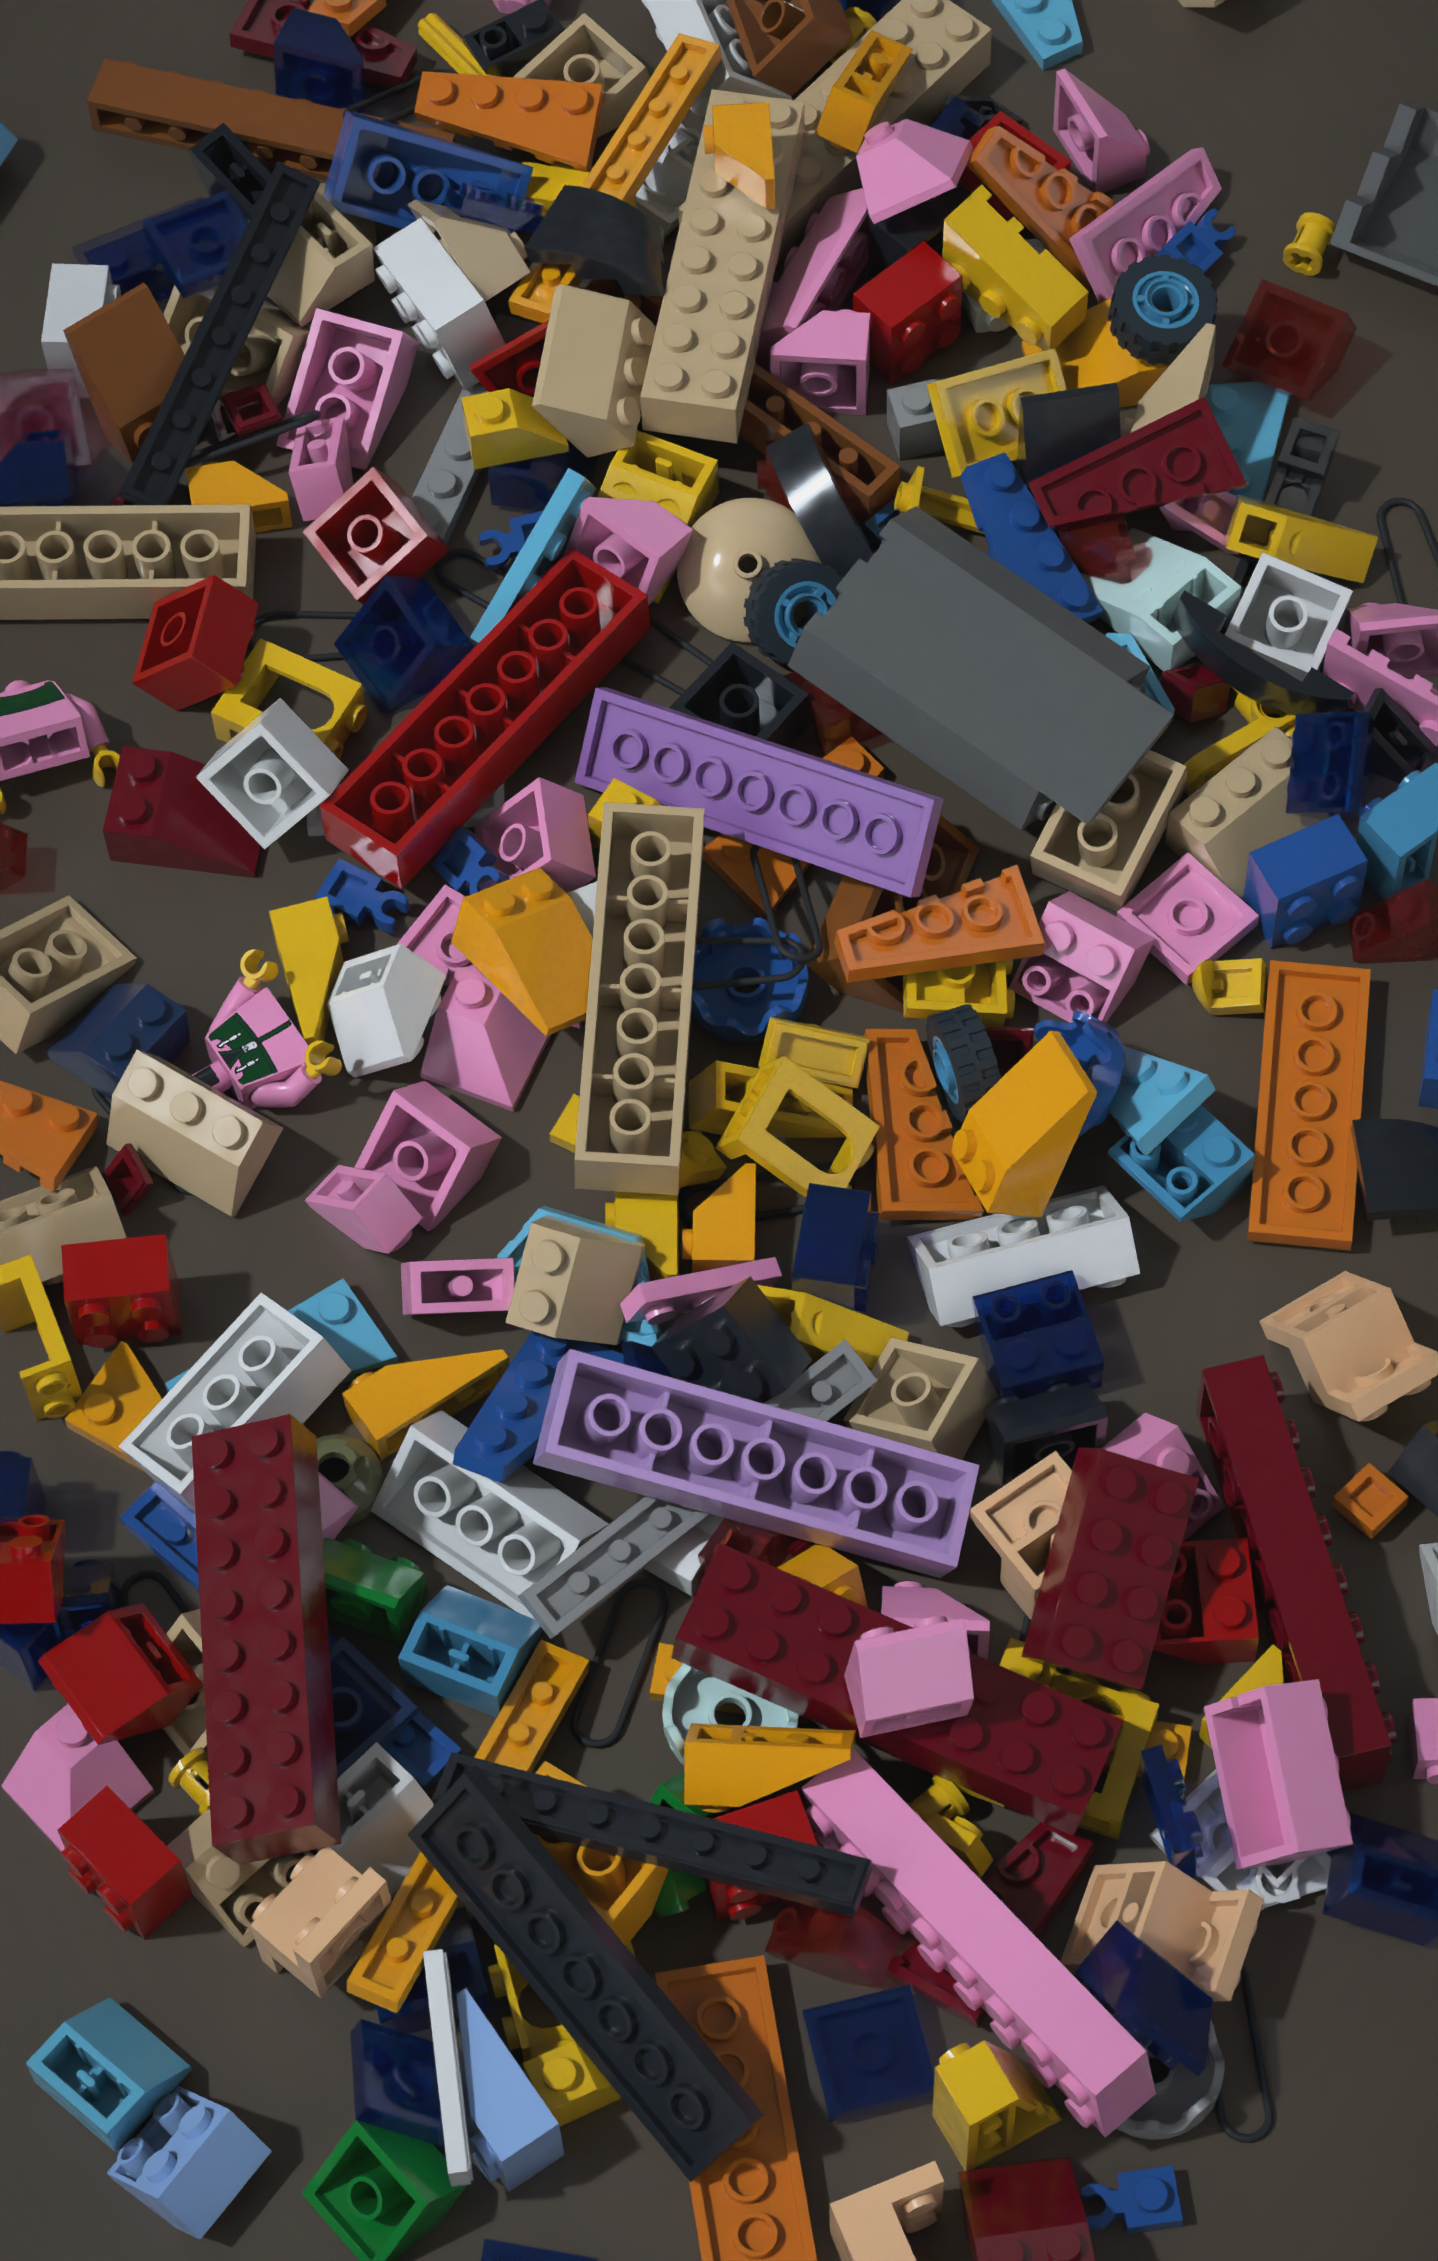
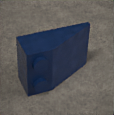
M344 1636L329 1648L337 1779L376 1742L386 1750L418 1712V1707Z

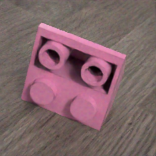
M1069 891L1048 902L1039 921V927L1045 941L1043 954L1041 956L1022 958L1009 989H1014V992L1069 1023L1074 1022L1072 1017L1075 1010L1087 1013L1107 1023L1136 982L1156 938Z
M1144 1413L1101 1448L1199 1478L1182 1542L1225 1508L1182 1431L1176 1424Z
M933 1616L917 1622L913 1629L893 1632L891 1627H881L867 1631L860 1636V1640H855L844 1677L860 1738L968 1715L974 1700L964 1618L947 1621L946 1616Z

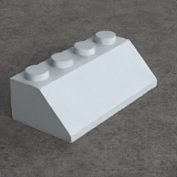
M642 0L643 4L650 11L657 27L655 29L656 35L667 51L679 33L719 44L721 47V61L690 108L696 115L700 117L706 116L712 89L792 100L791 95L753 78L726 0Z
M1104 1185L1050 1199L1042 1218L992 1214L907 1237L909 1249L929 1310L940 1326L964 1327L974 1323L977 1317L994 1312L999 1314L1017 1313L1024 1310L1028 1303L1043 1299L1050 1301L1066 1300L1075 1296L1077 1290L1092 1286L1100 1288L1115 1287L1123 1284L1126 1281V1277L1140 1274L1130 1218Z
M260 1293L119 1445V1448L153 1480L158 1481L195 1514L192 1436L291 1414L303 1424L351 1372V1369L323 1336L266 1295Z
M440 1410L412 1424L371 1511L516 1612L535 1619L517 1596L609 1524L523 1465L502 1483L453 1465L455 1448L468 1428L444 1411Z

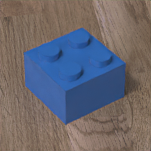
M1339 813L1249 852L1243 901L1259 915L1257 927L1270 949L1284 943L1289 945L1299 943L1306 939L1313 930L1329 923L1338 925L1352 918L1360 908L1368 860Z

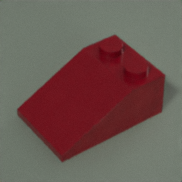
M122 746L103 826V835L110 861L256 878L262 846L196 778L206 764L170 751Z
M1069 2156L958 2172L959 2187L973 2261H1095L1088 2222Z

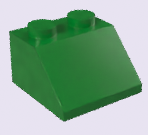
M325 1537L323 1539L327 1620L403 1648L428 1594L424 1572H421L419 1566L408 1559L393 1556L391 1560L372 1554V1551L366 1545L356 1540L343 1539L342 1542Z
M395 2102L356 2119L301 2194L359 2261H395L443 2219L467 2185L451 2187L446 2158L398 2103Z

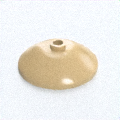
M741 498L717 505L694 523L691 527L693 531L683 557L677 565V578L685 605L692 616L705 629L729 641L751 643L748 637L750 633L748 627L744 625L743 617H746V608H744L745 598L748 599L751 591L749 588L753 581L756 582L759 579L760 573L764 569L772 568L775 566L774 563L781 560L791 561V558H800L819 563L821 561L793 511L770 500ZM746 557H752L757 561V568L751 573H744L739 569L740 561ZM804 601L799 603L793 612V620L796 626L808 615V608Z

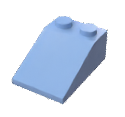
M465 1988L456 1995L470 2115L475 2133L474 2136L469 2138V2141L475 2150L473 2157L488 2181L492 2183L499 2178L509 2193L564 2156L560 2127L525 2073Z

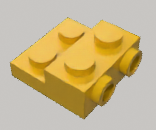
M1013 960L903 975L904 1018L927 1019L930 1015L970 1004L978 1013L984 1027H1003L1005 1019L1013 1018L1015 1008L1014 989H1007L1006 975L1011 974Z

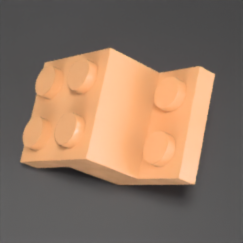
M1347 1271L1340 1273L1259 1321L1267 1339L1290 1349L1313 1402L1358 1422L1369 1421L1381 1416L1387 1411L1388 1404L1403 1395H1413L1425 1390L1430 1386L1431 1379L1438 1375V1352L1414 1342L1391 1288Z
M1056 1451L972 1507L969 1518L1002 1558L1000 1583L1030 1620L1032 1619L1072 1470Z
M329 1846L323 1847L316 1855L310 1853L302 1858L291 1873L290 1879L292 1881L278 1896L271 1894L259 1904L252 1917L254 1921L250 1925L262 1961L277 1974L285 1967L320 1998L324 1996L363 1953L392 1902L387 1881L371 1867L362 1875Z
M1167 1861L1094 1865L1061 1963L1068 1971L1075 1975L1111 1973L1145 1996L1162 1994L1178 2003L1231 2001L1234 1990L1239 1983L1240 1972L1251 1939L1256 1932L1257 1921L1265 1899L1250 1889L1211 1891Z
M936 2161L829 2204L830 2235L841 2261H916L902 2228L905 2229L906 2233L922 2230L937 2220L936 2214L943 2212L944 2179Z

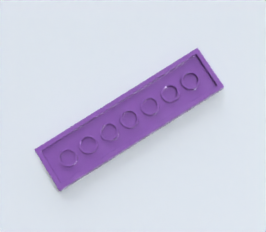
M607 687L595 688L574 782L604 792L613 778H616L655 798L662 806L705 808V828L910 898L921 895L944 800L943 798Z

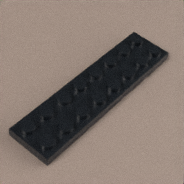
M475 1766L463 1773L407 1835L682 2173L692 2182L703 2174L764 2114L481 1769Z

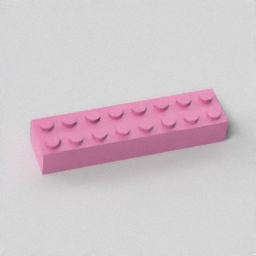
M854 1748L851 1760L817 1774L801 1788L808 1807L805 1812L810 1825L815 1830L814 1836L818 1846L871 1859L872 1872L863 1896L868 1897L873 1893L885 1905L881 1910L892 1927L901 1935L909 1931L921 1943L917 1949L933 1970L938 1973L944 1968L957 1981L953 1985L954 1989L966 2005L973 2011H976L980 2006L993 2019L990 2026L997 2037L1009 2049L1012 2050L1018 2045L1030 2058L1027 2065L1034 2076L1046 2088L1049 2089L1055 2084L1068 2098L1064 2102L1066 2108L1084 2128H1088L1093 2124L1106 2138L1156 2094L1147 2051Z

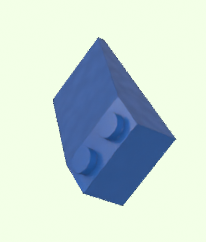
M346 110L323 197L340 212L401 229L416 221L407 204L414 200H420L477 213L490 222L497 220L501 227L506 226L512 233L516 230L533 167Z

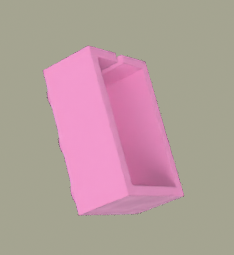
M1319 1679L1263 1686L1237 1695V1697H1231L1204 1707L1237 1870L1289 1863L1353 1844L1350 1831V1815L1345 1807L1339 1778V1762L1333 1750L1327 1721L1328 1709L1322 1697Z

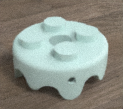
M682 1664L669 1681L664 1695L662 1710L664 1734L670 1749L683 1765L685 1761V1739L691 1723L718 1724L714 1713L722 1704L734 1703L743 1709L746 1716L743 1726L797 1728L798 1725L797 1713L686 1664Z

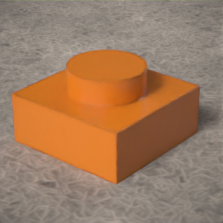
M1368 1463L1333 1496L1332 1506L1367 1537L1372 1539L1407 1506L1409 1496L1372 1464Z

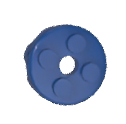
M716 918L705 925L700 937H772L768 921L763 918H753L750 922L738 926L728 925L724 919ZM778 930L780 937L791 938L803 948L801 940L795 933L785 934ZM696 945L693 983L738 979L743 976L760 977L785 974L793 970L798 962L785 958L778 952L775 945ZM783 945L787 950L797 954L794 948ZM806 962L799 975L791 980L760 984L751 993H740L733 987L706 990L693 989L691 1015L703 1029L718 1038L740 1043L764 1041L770 1017L795 1021L801 1014L807 1000L809 987Z
M1075 1010L1072 1017L1074 1022L1063 1023L1050 1019L1042 1020L1035 1025L1033 1032L1039 1042L1049 1031H1059L1098 1092L1078 1135L1079 1137L1093 1126H1098L1105 1120L1109 1111V1105L1120 1084L1126 1056L1122 1040L1113 1027L1087 1013Z

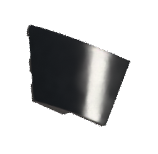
M564 185L524 247L531 263L571 264L577 279L618 280L624 295L662 296L665 292L661 279V267H664V255L661 250L664 246V231L661 224L629 203L597 190Z
M1399 1119L1352 1120L1351 1133L1367 1221L1415 1216L1417 1225L1438 1223V1127Z

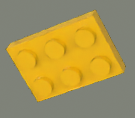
M1056 348L926 385L952 478L961 476L967 466L1006 452L1011 461L1017 459L1020 397L1067 390Z

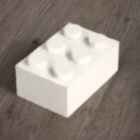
M419 218L373 247L382 265L375 269L387 291L390 294L394 291L396 292L397 296L392 298L391 302L404 323L415 322V325L411 327L412 331L425 351L429 349L436 350L432 357L445 378L448 379L454 375L466 391L479 383L477 378L471 373L469 365L504 346L505 342L483 298L425 222Z

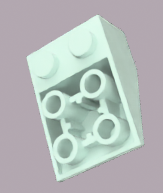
M1135 528L1130 529L1080 572L1103 609L1099 618L1117 633H1131L1143 655L1164 672L1183 666L1195 656L1178 633L1172 621L1178 600L1184 590L1227 615L1221 632L1229 626L1240 602L1241 586L1206 557Z

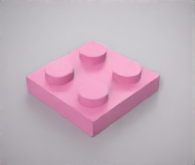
M1189 852L1117 911L1116 915L1119 919L1156 938L1150 953L1186 985L1192 982L1194 970L1202 960H1218L1252 931L1259 921V915Z

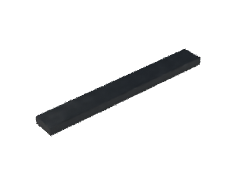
M279 161L277 162L119 492V498L133 505L169 504L321 184L320 181Z
M454 1752L450 1754L432 1798L435 1805L463 1773L478 1766L533 1834L856 1917L872 1872L871 1859Z

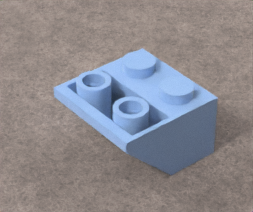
M178 2086L172 2094L167 2095L157 2104L153 2117L137 2137L129 2140L121 2148L117 2155V2161L107 2174L173 2227L201 2240L272 2151L230 2109Z

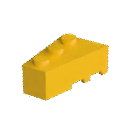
M980 185L944 219L942 258L962 275V292L964 291L979 302L988 315L993 318L1002 319L1013 327L1018 335L1028 344H1036L1044 351L1056 348L1086 319L1089 291L1047 249L1039 254L1019 234L1024 226L1015 217L1007 222L987 202L992 194L983 185Z
M984 2040L973 2047H970L968 2043L959 2044L939 2058L940 2065L935 2067L932 2116L964 2171L975 2169L1063 2120L1041 2082L1029 2069L1027 2061Z

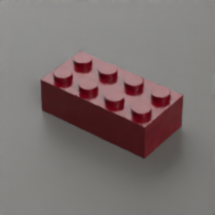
M1078 1447L1021 1657L1119 1686L1142 1690L1199 1478L1101 1448Z

